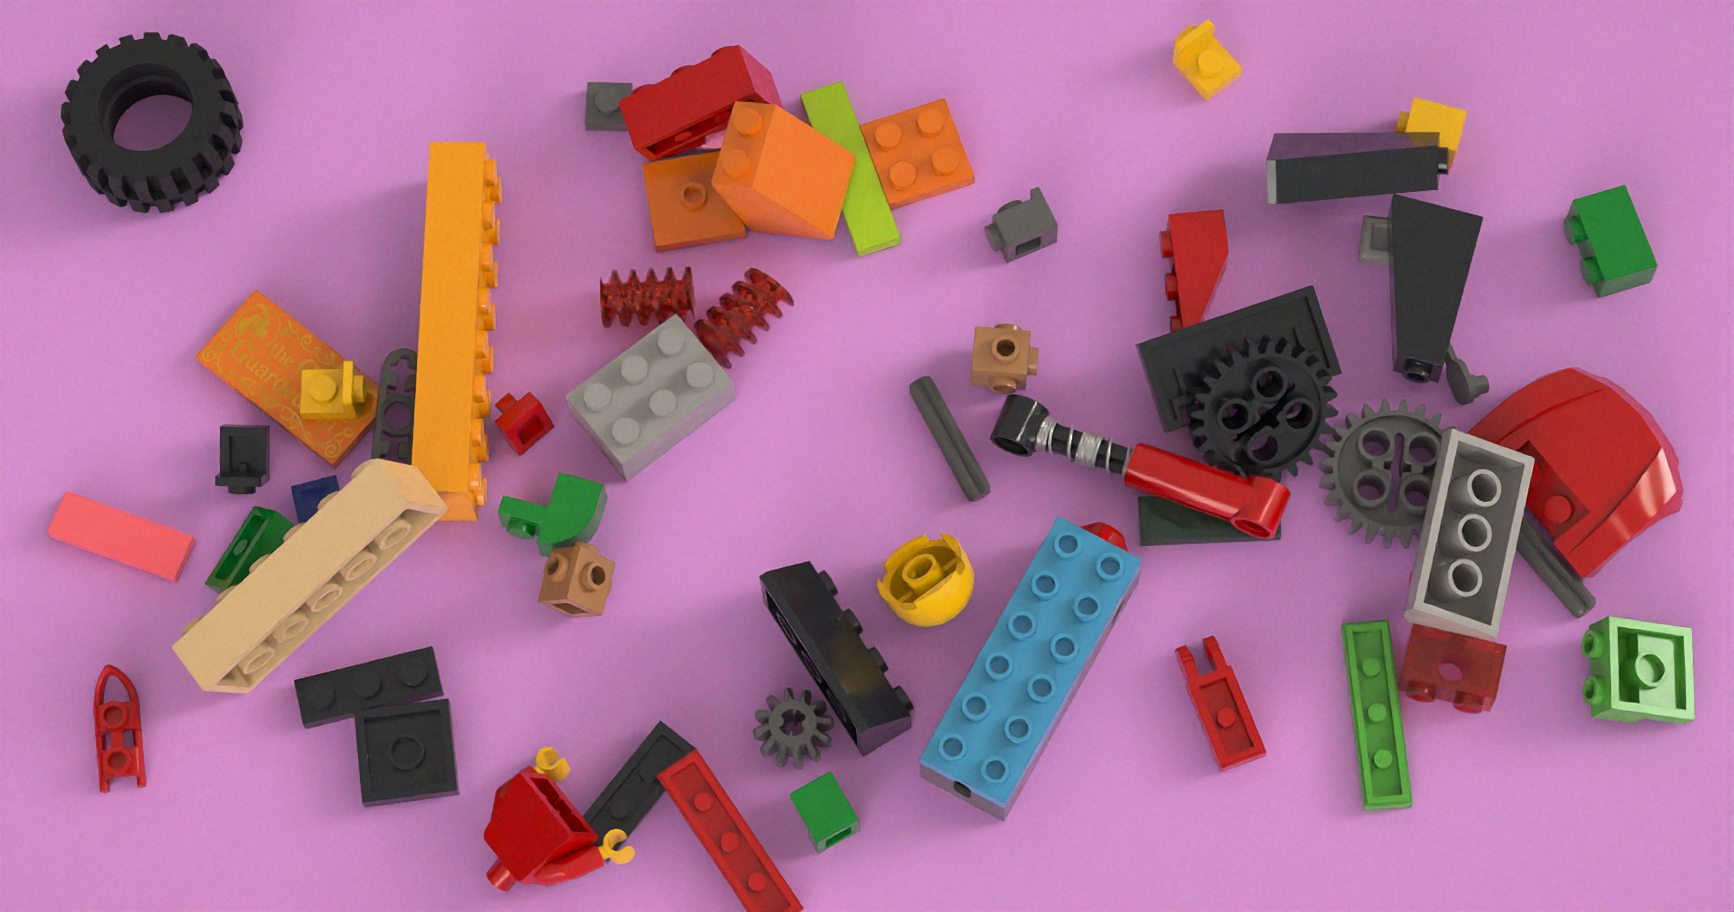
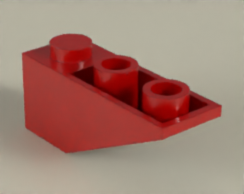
M1223 209L1169 214L1166 231H1159L1162 259L1170 258L1171 273H1166L1164 276L1167 301L1175 300L1177 316H1170V332L1203 322L1207 316L1226 270L1229 254Z

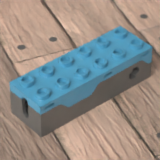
M1060 516L1057 517L920 757L921 778L1003 822L1005 821L1139 582L1142 559L1128 552L1124 536L1117 529L1102 522H1094L1079 527Z

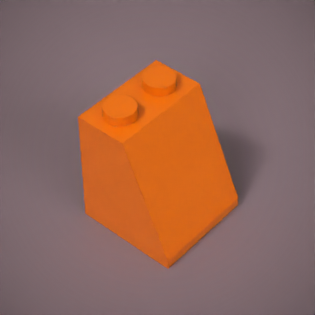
M735 101L711 185L751 232L833 240L856 157L778 105Z

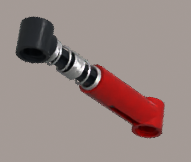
M1017 394L1007 395L990 436L991 442L1000 449L1021 457H1030L1033 452L1037 451L1044 454L1049 451L1051 456L1062 454L1067 456L1071 463L1076 461L1077 465L1080 464V466L1083 465L1093 470H1096L1098 467L1106 469L1109 476L1115 473L1122 475L1126 487L1229 521L1237 529L1251 536L1261 539L1274 538L1291 495L1290 491L1280 483L1261 476L1252 475L1246 478L1139 442L1134 449H1131V444L1127 448L1113 443L1112 437L1109 441L1105 440V436L1101 435V433L1088 431V429L1080 432L1074 430V424L1071 425V428L1059 425L1058 419L1055 420V418L1049 417L1050 412L1045 406L1031 398Z

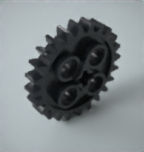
M1263 335L1259 347H1256L1248 337H1245L1243 351L1237 352L1230 344L1226 345L1228 358L1222 361L1212 355L1210 359L1215 370L1212 373L1202 370L1198 372V375L1205 382L1204 387H1191L1189 390L1199 400V403L1186 406V411L1191 417L1197 419L1187 425V429L1191 434L1198 436L1192 442L1199 453L1205 452L1202 458L1208 465L1214 466L1217 464L1219 469L1233 472L1246 478L1249 474L1250 476L1261 477L1269 474L1272 480L1280 483L1281 470L1287 469L1294 477L1298 476L1296 463L1302 460L1310 466L1313 465L1314 462L1308 452L1312 448L1325 451V445L1318 438L1320 434H1334L1335 431L1325 422V418L1338 415V411L1331 404L1327 403L1338 396L1331 386H1325L1332 380L1331 375L1325 369L1319 370L1322 362L1314 354L1307 357L1309 351L1300 343L1292 349V343L1285 337H1281L1275 346L1273 340L1268 335ZM1273 371L1272 379L1268 384L1262 387L1256 386L1258 378L1263 373ZM1293 382V386L1287 388L1288 383ZM1301 402L1300 412L1292 418H1286V413L1290 406ZM1234 403L1239 404L1237 412L1232 417L1222 419V413L1227 406ZM1262 406H1265L1267 411L1260 416L1257 411ZM1237 434L1236 439H1231L1232 435ZM1268 435L1264 446L1251 450L1252 443L1257 437Z

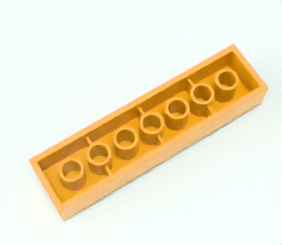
M430 142L411 465L417 466L449 508L437 521H478L479 506H486L487 479L482 478L481 462H488L490 443L489 435L484 434L483 418L491 417L492 396L491 390H486L485 374H493L494 351L493 347H489L488 331H495L496 307L495 304H491L490 288H497L498 263L493 261L492 246H499L500 220L495 219V204H501L502 178L497 177L496 159L489 158L485 142Z

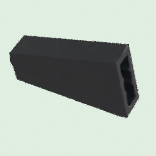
M1440 132L1274 133L1266 159L1267 204L1438 190L1440 175H1448V147H1440Z
M1393 194L1387 218L1393 371L1402 373L1404 378L1412 382L1427 383L1432 381L1438 383L1484 217Z

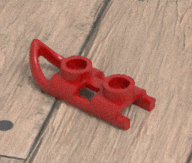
M107 664L99 675L93 702L100 792L102 793L110 792L109 779L136 776L139 788L146 787L138 694L132 681L122 670ZM116 676L127 690L130 701H109L104 704V691L108 677ZM132 730L134 747L125 748L124 731ZM110 733L111 748L107 750L105 734Z

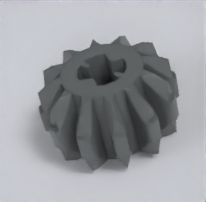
M787 687L784 689L785 701L780 703L775 696L769 695L766 701L771 711L764 709L756 711L755 718L762 725L753 729V735L755 740L765 741L760 747V753L763 757L771 756L777 752L775 763L780 768L786 764L788 757H792L795 768L800 770L804 765L802 756L807 754L812 761L817 763L821 760V754L816 746L823 748L831 747L832 738L825 732L834 728V721L832 717L823 716L827 710V704L824 700L810 705L812 693L809 690H804L799 700H795L792 689ZM794 721V726H797L798 722H801L802 733L793 736V731H790L789 736L786 735L785 724Z

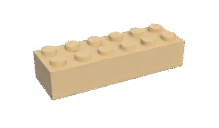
M378 458L370 459L359 465L351 475L353 479L342 490L335 491L322 499L317 506L319 511L307 522L297 524L284 535V543L277 550L255 561L249 569L251 574L239 585H234L224 590L216 598L215 602L217 605L205 616L192 620L182 630L183 636L171 648L203 691L248 694L449 510L417 466Z

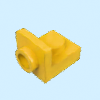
M1209 19L1198 27L1190 25L1177 36L1174 42L1172 60L1174 66L1206 101L1240 77L1242 73V67L1213 36L1215 26Z
M353 360L344 361L343 369L302 370L300 414L303 419L358 418L359 403H365L367 399L366 376L359 374Z

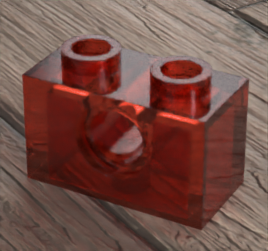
M1413 623L1406 642L1397 683L1398 690L1407 692V697L1419 702L1431 703L1435 699L1454 703L1453 707L1465 713L1479 714L1482 710L1490 712L1496 700L1507 645ZM1445 663L1453 664L1460 669L1462 678L1456 681L1448 680L1441 675L1438 666Z

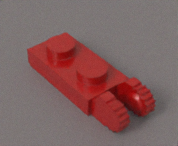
M1212 635L1203 639V650L1213 672L1200 676L1195 666L1193 655L1186 645L1176 648L1175 653L1186 680L1188 694L1219 770L1223 772L1265 757L1266 749L1231 665L1227 666L1219 644Z

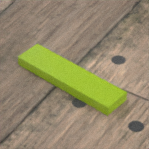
M843 81L801 93L800 101L809 126L856 157L841 213L858 258L901 244L899 231Z

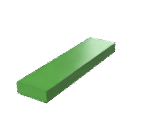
M1389 620L1342 623V645L1363 811L1410 808L1413 801Z

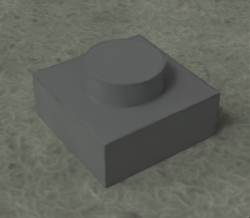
M587 82L585 114L587 131H628L618 101L631 96L633 91L632 83Z

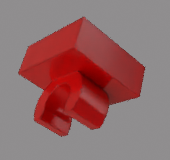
M530 391L519 401L510 393H507L494 404L502 413L494 422L508 445L519 456L524 454L555 427L541 402Z

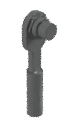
M1449 343L1445 358L1448 383L1458 403L1462 405L1470 404L1474 401V398L1489 391V381L1485 375H1470L1463 360L1457 358L1451 343Z

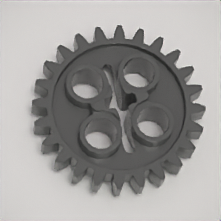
M1382 399L1379 412L1375 413L1366 403L1361 411V420L1349 412L1345 419L1348 429L1335 425L1333 428L1335 431L1332 436L1337 442H1325L1326 449L1323 452L1329 457L1320 460L1319 470L1329 474L1321 477L1319 488L1333 491L1326 496L1324 504L1325 506H1340L1334 518L1336 522L1348 517L1352 520L1348 532L1350 535H1353L1361 528L1367 530L1365 543L1370 544L1376 535L1383 536L1385 549H1389L1394 537L1400 538L1404 549L1409 548L1412 535H1416L1420 540L1427 504L1424 506L1412 505L1407 501L1405 494L1417 491L1422 493L1428 501L1442 434L1449 429H1456L1454 425L1443 430L1438 427L1442 417L1441 413H1437L1430 420L1424 418V404H1420L1416 411L1411 413L1408 412L1406 400L1402 399L1398 410L1391 411L1387 400ZM1396 436H1401L1403 438V447L1398 472L1401 479L1396 491V511L1390 512L1387 506L1392 481L1390 467L1395 452L1394 439ZM1367 442L1379 443L1384 447L1386 453L1381 456L1370 455L1364 450L1363 444ZM1413 448L1426 449L1431 454L1432 460L1428 462L1417 461L1411 456L1409 451ZM1366 485L1373 486L1379 490L1381 498L1377 500L1365 499L1358 492V488Z

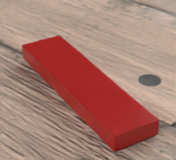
M697 749L656 775L746 912H801L804 909Z

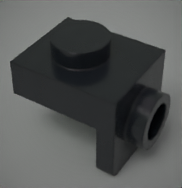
M223 424L220 426V473L215 476V486H228V493L230 494L256 493V487H261L270 480V425Z

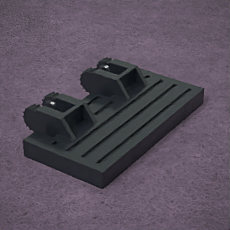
M1313 285L1135 344L1164 433L1186 427L1192 421L1197 420L1186 411V406L1195 404V401L1198 400L1190 393V388L1204 387L1205 382L1198 375L1199 370L1212 373L1215 367L1210 357L1213 355L1225 361L1228 358L1226 352V345L1228 344L1237 352L1243 351L1245 337H1248L1256 347H1259L1263 335H1268L1273 340L1275 346L1281 337H1285L1292 343V349L1300 343L1309 351L1307 357L1314 354L1322 362L1319 370L1325 369L1331 377L1341 374L1342 371ZM1273 371L1263 373L1258 378L1256 386L1262 387L1268 384L1272 379ZM1238 403L1231 404L1233 409H1238ZM1292 406L1287 410L1286 415L1293 413ZM1227 407L1222 413V419L1230 418ZM1189 431L1192 441H1194L1198 436L1192 435Z

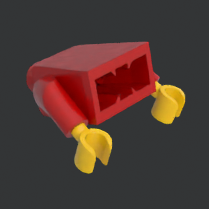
M544 747L540 749L536 755L537 765L534 768L528 765L497 788L490 817L491 820L484 830V840L498 857L486 873L488 880L496 888L502 891H509L516 881L521 884H539L549 887L577 879L604 866V860L608 858L616 864H625L633 859L635 855L633 846H627L620 851L613 850L616 843L627 839L626 833L620 829L610 830L605 835L602 846L597 847L595 845L599 839L598 835L555 783L567 777L570 766L565 758L558 759V754L554 748Z

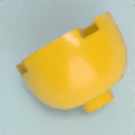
M939 533L943 539L931 541L926 535L916 537L900 546L883 565L887 573L883 578V583L878 578L877 587L879 593L889 609L908 624L927 628L944 624L954 619L966 607L973 595L974 571L958 540L948 534Z

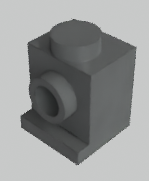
M1038 186L1030 190V200L1023 203L1021 200L1011 201L999 208L997 214L992 216V223L984 226V231L993 251L1001 250L1006 262L1009 263L1056 243L1058 224Z

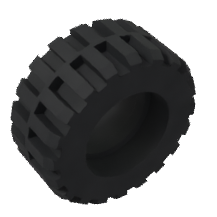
M145 32L144 39L134 40L131 34L119 38L121 44L109 48L105 44L95 51L98 57L93 62L84 60L78 67L77 72L80 78L78 81L73 79L69 81L65 90V95L69 102H64L61 105L60 118L65 125L62 129L64 140L82 175L86 177L89 185L99 195L105 194L109 202L119 207H124L129 202L135 212L147 213L150 206H157L160 213L174 211L173 204L184 201L187 207L198 202L197 194L203 190L210 194L220 185L217 180L220 173L225 176L229 175L235 165L231 153L238 154L243 141L239 133L243 128L242 114L238 107L239 103L223 68L216 59L209 57L207 50L197 43H192L188 47L184 37L174 34L168 35L167 40H163L159 32ZM156 95H172L192 104V113L187 126L169 144L154 150L134 151L114 143V132L119 119L136 102Z

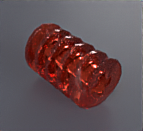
M685 266L681 280H677L672 267H667L663 281L658 280L654 268L648 269L645 281L640 282L635 269H630L626 282L621 281L617 270H612L608 283H603L600 277V307L604 328L612 327L615 315H618L623 327L630 326L634 314H636L640 325L643 327L648 326L652 313L655 314L659 325L668 320L670 312L677 314L684 323L689 311H691L695 319V291L691 267Z
M749 268L744 272L746 282L739 280L734 282L732 285L733 295L725 293L719 298L720 307L712 306L706 311L708 321L698 319L694 323V330L701 344L726 369L733 367L727 357L729 352L739 357L745 355L739 343L742 339L753 345L758 342L752 331L754 326L765 332L771 329L764 317L767 313L777 319L783 317L777 305L779 301L791 307L794 306V300L790 293L777 280L755 268Z

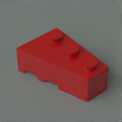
M739 44L719 48L711 54V58L696 65L679 67L671 73V77L656 84L639 86L631 92V96L618 101L634 149L651 162L705 145L704 136L727 129L735 101L775 104L784 109L771 72Z

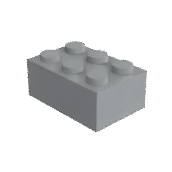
M674 314L568 393L566 400L573 418L627 482L735 401L736 397L733 380L680 317Z

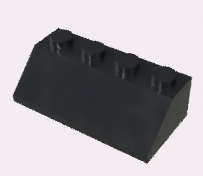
M807 561L770 570L760 575L759 579L764 605L863 757L910 729L911 715L909 712L914 710V707L909 697L900 685L892 688L884 675L889 669L883 657L874 646L867 649L860 639L859 634L863 633V629L855 614L850 608L842 611L834 599V596L838 594V590L825 570L817 573L811 562Z

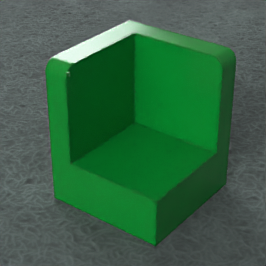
M831 771L790 794L791 801L806 825L809 839L818 854L860 831L859 819Z

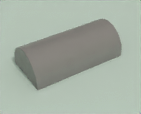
M1453 428L1442 434L1403 614L1407 621L1422 629L1455 638L1469 640L1497 638L1535 458Z

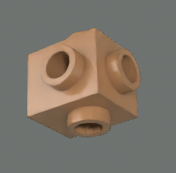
M1007 323L995 325L994 328L975 326L971 385L988 387L990 391L1000 394H1011L1016 392V389L1026 390L1027 375H1036L1039 348L1030 347L1031 331H1025L1017 325Z
M573 542L571 547L551 549L550 556L544 566V578L537 602L572 618L601 616L606 598L612 587L611 579L616 562L599 555V548L588 543Z

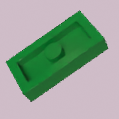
M254 506L206 580L205 585L218 594H221L231 586L239 585L251 574L249 572L251 565L262 556L272 554L284 543V535L296 525L275 510Z

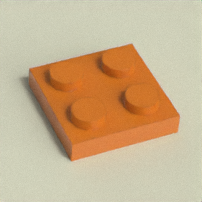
M945 98L859 125L890 210L975 183L974 173Z

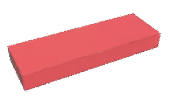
M65 491L47 531L51 538L178 583L196 542L191 535Z

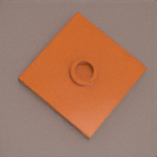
M720 151L642 164L657 252L746 238L743 221L711 185Z

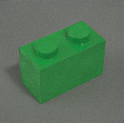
M1626 185L1574 199L1567 217L1564 219V228L1569 242L1572 245L1577 244L1583 258L1580 260L1582 276L1587 285L1593 284L1598 298L1650 283L1658 265Z

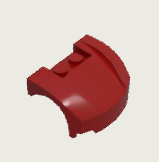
M1569 367L1537 378L1504 400L1467 432V434L1535 458L1525 504L1554 537L1555 541L1553 544L1583 579L1594 577L1634 538L1659 520L1679 512L1683 503L1681 498L1684 489L1678 469L1679 460L1673 446L1651 413L1619 385L1607 378L1597 376L1578 367Z

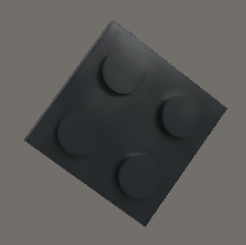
M448 698L354 711L361 795L364 807L460 795L451 703Z

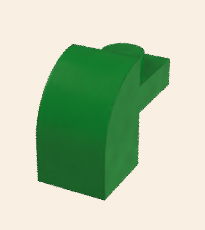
M558 473L548 507L503 495L497 513L502 526L507 528L506 531L509 534L522 539H533L534 535H537V543L541 555L549 557L551 549L571 547L573 542L588 543L599 527L608 498L604 484Z

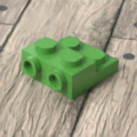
M1608 616L1589 625V630L1585 632L1581 643L1583 656L1590 658V676L1584 682L1582 695L1585 703L1591 704L1592 718L1628 723L1648 719L1684 725L1695 721L1692 628Z

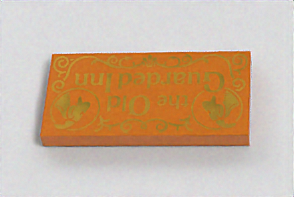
M255 290L195 356L201 365L333 469L340 465L375 424L379 385L358 368L359 374L365 375L367 382V399L365 403H359L358 418H302L300 414L302 370L343 369L344 361L348 360L258 290ZM391 404V405H389L388 407H386V409H385V411H384V414L387 412V410H388L393 404Z

